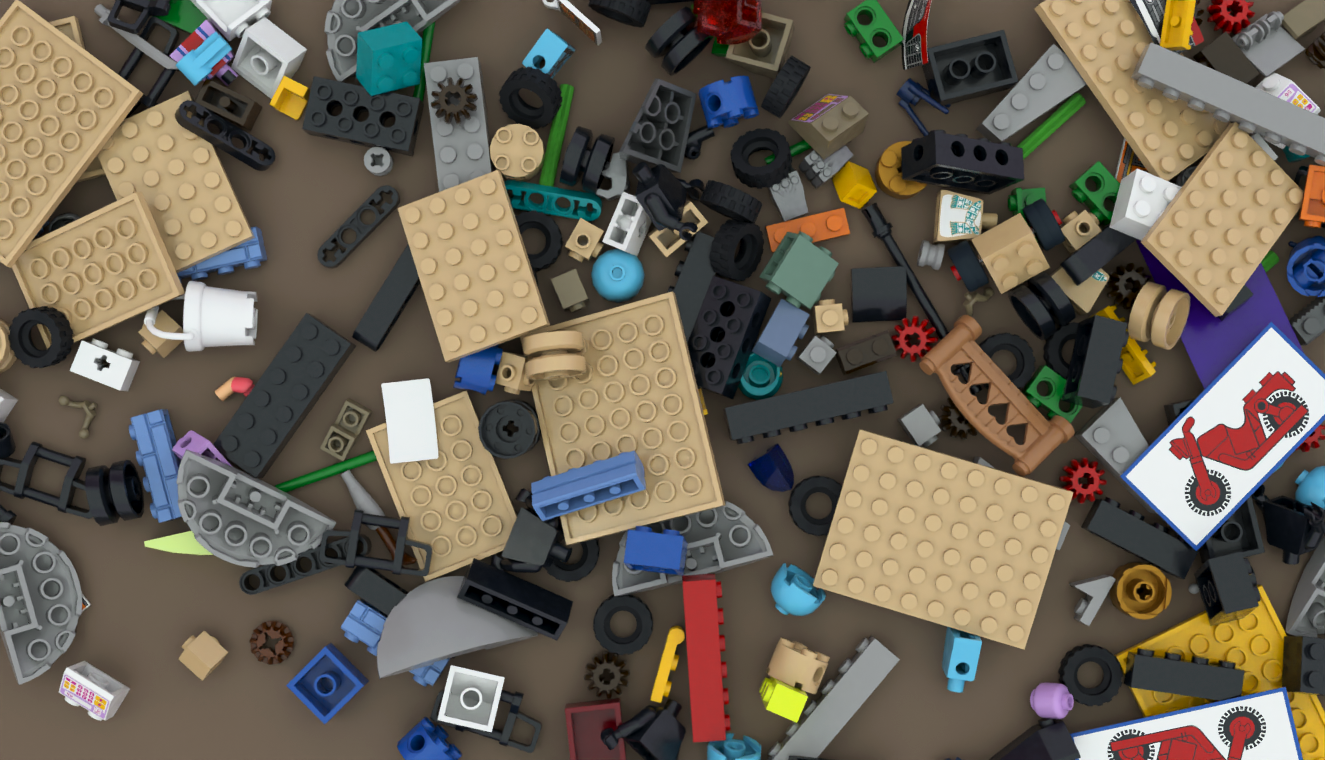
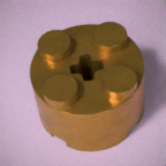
M901 141L889 146L878 159L875 168V179L878 187L885 194L896 199L912 198L927 186L926 183L903 180L902 172H898L902 165L901 148L912 143L910 141Z
M1132 562L1118 567L1112 575L1116 580L1109 591L1113 606L1120 612L1137 619L1146 620L1158 616L1168 607L1172 596L1171 584L1157 567ZM1137 588H1144L1143 593L1136 594Z

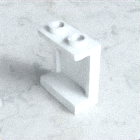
M190 0L229 42L236 36L238 38L243 37L245 29L262 18H267L271 13L272 0Z

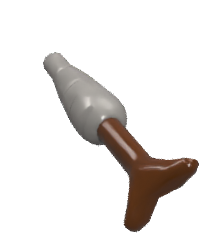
M350 470L341 474L357 510H363L365 514L385 516L376 501L355 479ZM366 525L369 529L376 530L391 553L392 560H394L396 541L386 527ZM404 552L403 565L416 563L417 559Z

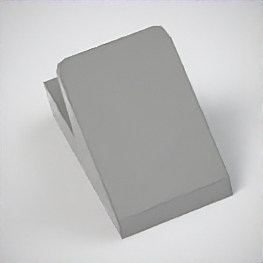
M1103 574L1069 583L1070 586L1086 594L1085 599L1081 598L1075 606L1074 612L1076 614L1074 619L1090 626L1116 579Z

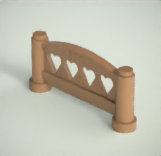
M962 315L954 323V328L922 357L919 366L927 375L936 373L949 397L968 422L992 444L1015 459L1012 468L1016 474L1022 477L1030 475L1061 443H1066L1074 435V428L1069 421L1058 415L1053 416L1049 421L1045 419L975 342L982 334L979 323L969 315ZM970 364L967 384H962L958 376L952 374V365ZM989 384L985 404H980L977 396H973L970 393V386ZM1007 404L1003 425L998 424L995 416L989 414V406ZM1025 424L1023 444L1018 445L1014 437L1007 434L1006 429L1008 426Z

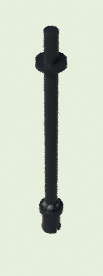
M877 203L868 206L861 212L874 231L872 235L874 238L877 237L883 241L897 266H906L907 283L930 323L936 328V333L940 340H942L949 332L892 237V224L890 222L887 223ZM970 364L956 365L957 368L952 373L954 375L960 373L967 384ZM973 385L969 388L973 395L982 390L980 385Z

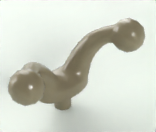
M986 288L983 291L984 295L977 292L971 295L968 292L965 293L966 300L963 305L966 309V315L972 317L973 304L976 301H988L994 295L993 289Z
M60 396L58 400L60 405L84 409L86 412L82 429L79 431V437L87 439L90 435L88 427L96 416L94 408L97 407V404L95 402L91 404L88 400L74 402L70 401L68 396Z

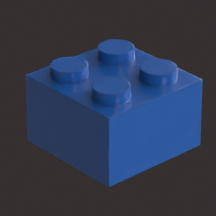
M636 526L635 530H628L624 564L632 570L684 576L688 543L684 536L680 535V532L676 530L664 529L663 534L653 532L650 527Z
M330 643L286 686L326 724L369 680Z

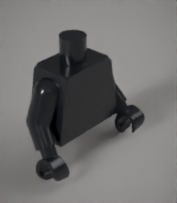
M646 162L636 165L632 171L638 179L635 196L658 231L665 228L672 231L675 229L679 231L682 240H690L692 234L684 229H689L695 233L698 229L697 225L692 222L683 223L680 221L682 220L687 193L691 199L699 200V192L694 188H699L703 192V181L693 179L686 183V180L676 178L663 164H659L651 169Z
M1261 485L1251 497L1262 511L1266 526L1267 542L1269 545L1283 550L1282 561L1285 564H1298L1300 555L1315 550L1325 534V510L1312 502V506L1283 495L1269 499L1266 495H1263L1265 487Z
M523 488L515 498L518 501L525 502L529 509L521 507L501 555L502 557L492 555L491 566L515 573H537L543 566L550 567L554 558L565 563L569 560L572 547L560 543L564 533L559 528V520L556 517L546 521L540 519L532 506L533 494L531 491L529 492Z
M671 699L667 700L664 707L648 705L632 719L619 725L615 731L612 728L604 729L600 735L601 740L609 750H612L618 744V739L623 738L644 760H678L680 746L686 733L685 727L676 719L682 706Z

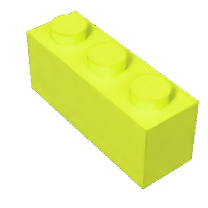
M771 676L770 678H764L759 690L766 710L796 723L808 698L806 692L801 690L802 686L793 687Z

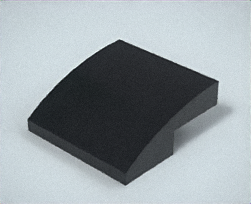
M906 266L851 269L852 322L894 321L906 318Z

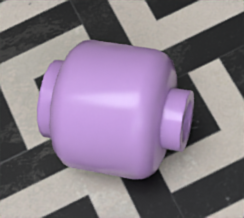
M1044 682L1040 683L1036 689H1033L1030 696V704L1036 714L1042 718L1062 719L1066 717L1069 710H1072L1074 699L1064 684Z

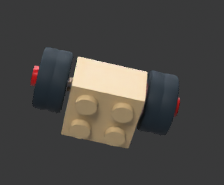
M1039 199L1022 209L1029 226L1021 213L973 238L971 241L979 253L977 257L967 240L950 248L947 252L954 264L950 268L957 281L962 279L970 292L988 284L989 278L982 267L985 265L1000 293L1003 294L1050 268L1035 236L1045 251L1065 241L1064 234L1059 226L1062 224V221L1055 210L1051 211L1043 199Z

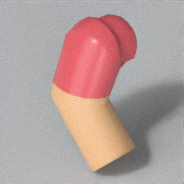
M234 376L216 389L215 394L222 401H225L234 392L243 393L247 397L255 385L249 378Z

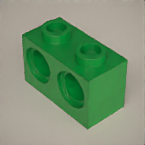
M865 0L846 13L844 18L846 31L851 37L855 36L861 44L859 46L860 51L866 59L871 58L873 63L899 47L904 40L877 0ZM866 15L871 23L869 25H861L857 20V16ZM876 36L882 37L886 42V46L882 48L876 47L873 44L872 38Z
M1097 161L1070 184L1069 187L1073 190L1071 192L1072 196L1079 203H1085L1091 210L1090 212L1097 217L1100 224L1107 225L1111 223L1113 212L1105 209L1104 200L1110 199L1115 207L1120 183L1100 161ZM1086 179H1092L1096 183L1095 192L1089 191L1086 188Z
M1046 365L1039 366L1021 391L1035 408L1038 409L1041 406L1049 412L1046 415L1049 419L1058 415L1071 423L1083 407L1070 403V408L1067 412L1060 410L1059 401L1063 397L1066 380ZM1040 381L1045 382L1048 386V392L1045 396H1041L1037 392V385Z

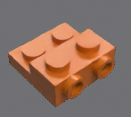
M1308 166L1302 206L1298 220L1304 221L1305 227L1321 228V223L1325 224V166Z

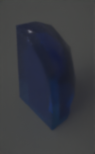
M778 443L767 449L766 454L754 458L747 464L763 486L772 491L779 492L792 489L794 485L793 470Z

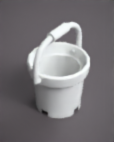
M189 281L185 294L173 299H184L183 333L163 332L153 326L157 318L159 306L146 311L144 324L153 335L164 339L184 340L185 349L189 352L202 351L205 347L255 346L254 339L257 336L258 309L254 308V302H258L257 292L208 287L203 282Z

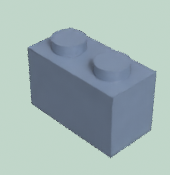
M781 299L752 352L778 367H781L785 359L791 361L798 348L794 345L796 339L802 340L809 328V325L805 323L810 314Z

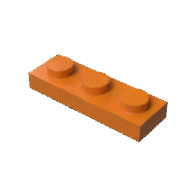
M844 208L765 227L771 253L776 251L787 232L798 234L801 231L813 239L812 244L850 234Z

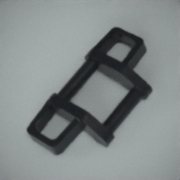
M116 0L108 16V22L112 27L132 34H138L150 15H168L171 9L169 5L171 0ZM122 6L142 12L134 24L117 20Z
M152 16L140 37L147 41L157 25L170 31L171 36L163 52L170 57L169 55L173 52L179 38V32L159 18ZM135 46L118 75L127 81L144 52ZM164 68L148 95H142L125 119L129 118L141 103L149 108L158 105L157 100L174 73L180 70Z
M37 442L31 443L23 460L9 457L0 458V477L3 465L20 468L15 486L4 483L0 479L1 491L12 494L20 499L26 497L56 507L58 511L63 513H70L88 519L93 517L90 510L72 505L76 487L86 491L85 481L79 479L86 463L85 458L80 456L71 457L44 448L42 444ZM38 458L70 467L65 476L60 497L29 487L34 465Z
M355 509L351 530L328 529L324 531L319 559L322 562L346 565L347 568L359 566L392 571V574L401 575L402 573L427 576L430 570L433 547L428 543L407 538L410 517L402 516L400 519L365 514L363 510ZM362 524L399 529L394 560L357 555ZM329 536H350L346 559L331 557L326 554ZM405 545L421 548L427 552L424 569L402 567Z
M441 690L438 693L430 717L432 721L454 727L455 730L461 732L466 730L500 741L499 744L506 747L508 745L528 753L534 751L542 723L519 711L523 693L516 691L514 694L505 690L501 691L500 701L511 704L504 730L501 731L493 728L492 732L437 720L438 710L445 690ZM516 718L535 727V733L530 745L510 739Z

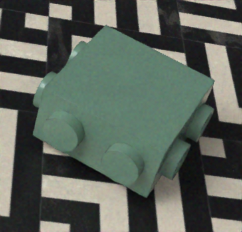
M801 231L798 234L786 233L759 278L767 283L765 287L777 295L782 293L787 297L785 301L795 307L800 308L802 306L811 309L819 301L825 285L834 277L835 269L839 263L831 258L833 254L822 246L816 247L813 245V239Z

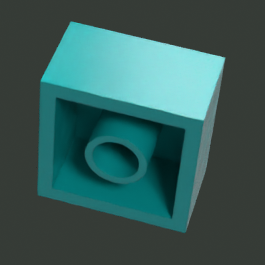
M408 22L358 32L356 78L370 96L420 84L422 38Z

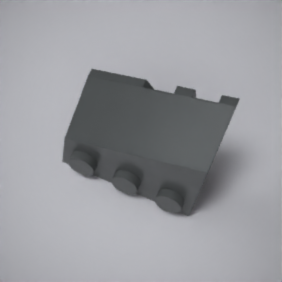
M655 79L619 151L620 159L635 164L646 162L650 169L663 164L670 172L681 173L697 94L664 80Z

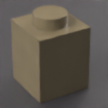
M576 269L551 279L564 311L570 309L571 313L586 307L585 302L589 301Z

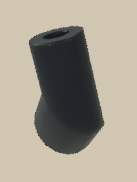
M705 125L688 134L685 157L695 160L700 156L702 142L715 136L712 128L709 129Z

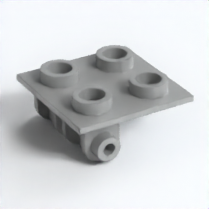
M1272 11L1269 14H1265L1232 37L1233 41L1252 65L1265 77H1268L1305 50L1303 46L1281 27L1284 16L1280 11Z

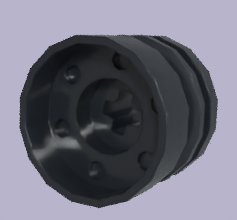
M518 399L505 400L489 407L482 415L478 427L479 438L484 448L493 456L503 459L516 458L530 451L538 443L541 436L536 409L529 403ZM514 421V426L518 427L519 430L512 435V431L507 429V425L512 424Z

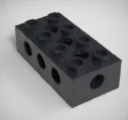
M314 76L302 129L309 135L370 148L382 147L389 152L413 157L424 104L420 98L391 92L370 96L363 86ZM336 107H343L341 114L332 116V112ZM369 112L367 120L363 122L358 121L361 113ZM388 118H396L395 124L393 126H384L385 121Z
M932 130L928 135L913 139L912 143L901 148L903 180L989 195L1024 180L1023 148L1013 147L1011 143H993L987 138L972 139L968 138L966 134L951 135L946 134L945 130Z
M713 276L687 343L697 387L732 400L734 399L771 302L769 296L761 291Z

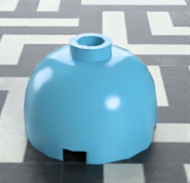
M620 249L607 250L597 258L592 267L591 278L593 287L601 297L608 301L620 303L629 301L639 293L643 286L645 274L643 265L636 255L629 254Z
M1318 466L1310 472L1304 470L1295 481L1299 485L1295 492V499L1312 506V502L1325 510V466Z
M783 563L776 572L770 588L772 597L776 602L775 607L785 615L791 614L794 616H806L813 613L825 600L826 594L823 589L819 588L817 590L812 585L814 581L812 576L792 564L786 568V563Z
M726 733V740L709 741L707 745V760H761V745L748 736L743 735V740L732 739L735 733Z

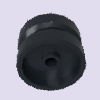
M687 6L671 16L645 45V49L654 58L664 56L661 66L670 76L677 74L691 63L714 37V34L706 25L702 24L694 27L698 17Z
M578 126L567 147L559 181L562 184L574 187L583 172L581 183L583 191L596 195L597 189L600 188L603 181L602 171L605 169L606 162L610 160L615 138L601 134L596 138L591 148L593 140L592 131Z
M1044 271L1028 279V287L1020 284L1008 293L1009 300L1018 316L1040 340H1045L1056 332L1055 323L1065 326L1076 318L1074 308L1066 294L1055 280Z
M130 460L112 463L110 469L106 465L88 468L85 477L86 496L96 523L104 526L117 523L120 517L124 521L142 517L144 513L142 485L138 472Z

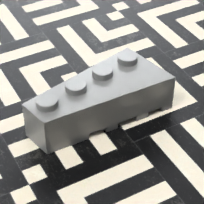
M1053 43L976 130L989 139L990 142L1002 143L1087 86V84L1067 55Z
M1121 397L1114 398L1113 401H1110V404L1104 405L1074 436L1149 513L1158 514L1120 477L1149 445Z

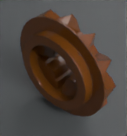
M267 621L260 624L253 630L249 641L251 643V653L255 655L258 661L268 665L278 664L286 660L294 646V638L290 629L278 621ZM267 636H270L271 639L281 637L282 640L278 641L275 645V651L271 647L262 648L265 645L264 643L268 641Z

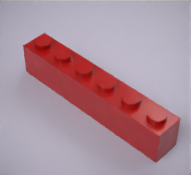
M715 573L682 576L693 743L726 740L725 731H731L730 715H724V705L729 704L728 688H723L722 678H727L726 661L721 662L720 655L721 651H725V636L719 635V625H724L723 608H717V598H722L721 581H716Z

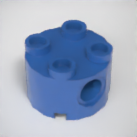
M749 76L730 77L731 81L728 82L719 80L699 90L698 95L709 129L721 125L724 128L733 127L739 124L738 119L743 117L744 119H750L759 115Z
M1322 236L1307 238L1297 243L1290 252L1287 261V278L1293 289L1302 295L1325 296V238Z
M498 345L460 358L455 376L460 378V381L455 380L453 388L473 390L482 395H486L487 391H493L496 375H493L492 371L494 365L500 364L503 349L498 348Z
M424 717L398 741L397 745L399 752L405 760H458L462 756L461 751L454 744H449L446 740L449 737L448 733L439 724L435 727L427 717Z

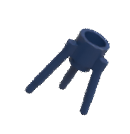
M911 78L903 84L896 94L901 98L898 104L906 110L923 136L928 135L929 132L914 113L910 104L916 106L923 99L944 114L949 113L947 108L951 104L942 106V104L930 97L929 90L925 89L918 82H914Z

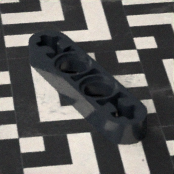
M187 100L176 110L175 118L178 124L253 169L265 171L275 161V152L269 145L200 104ZM187 111L192 113L191 118L186 116ZM201 118H203V123L199 125L198 123L200 122ZM212 123L218 126L220 134L211 133L207 128V124ZM231 139H240L244 144V148H236L232 144ZM252 147L253 149L250 151L251 153L248 154V149ZM260 153L264 155V161L259 159Z
M387 185L378 188L319 248L317 254L319 262L327 268H336L341 265L397 208L400 203V196L397 190ZM384 192L386 194L392 192L391 198L393 202L391 204L385 202L380 207L384 212L380 214L378 209L371 204L375 201L379 205L383 201L381 195ZM366 210L374 211L376 216L375 221L370 225L363 224L361 221V215ZM348 229L355 230L357 238L352 244H346L342 239L344 231ZM336 240L347 249L344 253L341 249H338L334 254L336 257L334 262L331 260L325 261L327 258L326 250L332 252L338 247L333 244Z

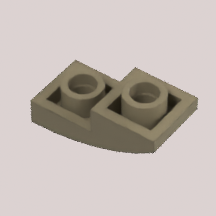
M1305 0L1283 15L1282 25L1295 40L1314 31L1319 24L1325 21V0Z
M350 398L347 399L335 423L331 425L320 449L341 461H345L372 411Z

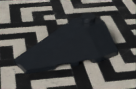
M1041 718L1038 720L1039 724L1030 727L989 760H1075L1081 757L1064 721L1061 719Z

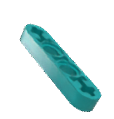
M516 180L504 181L506 190H513V198L509 197L512 208L539 213L543 212L545 214L579 220L582 218L585 221L596 220L601 214L602 201L595 194ZM525 191L526 194L524 200H521L522 192ZM532 193H539L543 196L544 201L538 204L531 201L530 195ZM564 197L570 201L571 205L567 208H562L557 205L556 200ZM576 200L579 201L578 210L574 209ZM587 203L593 204L592 211H587Z

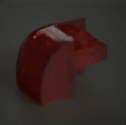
M694 0L693 13L698 14L697 32L717 37L718 44L733 45L744 43L762 30L761 0Z

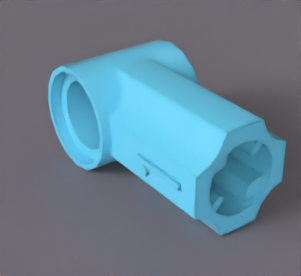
M215 31L196 50L193 49L187 53L175 66L196 86L213 71L212 68L232 50V47Z

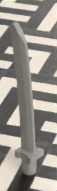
M102 4L97 5L94 12L100 17L99 21L108 27H112L108 22L111 10L106 9ZM112 27L127 41L165 68L179 70L175 66L177 64L176 61L152 46L138 34H132Z

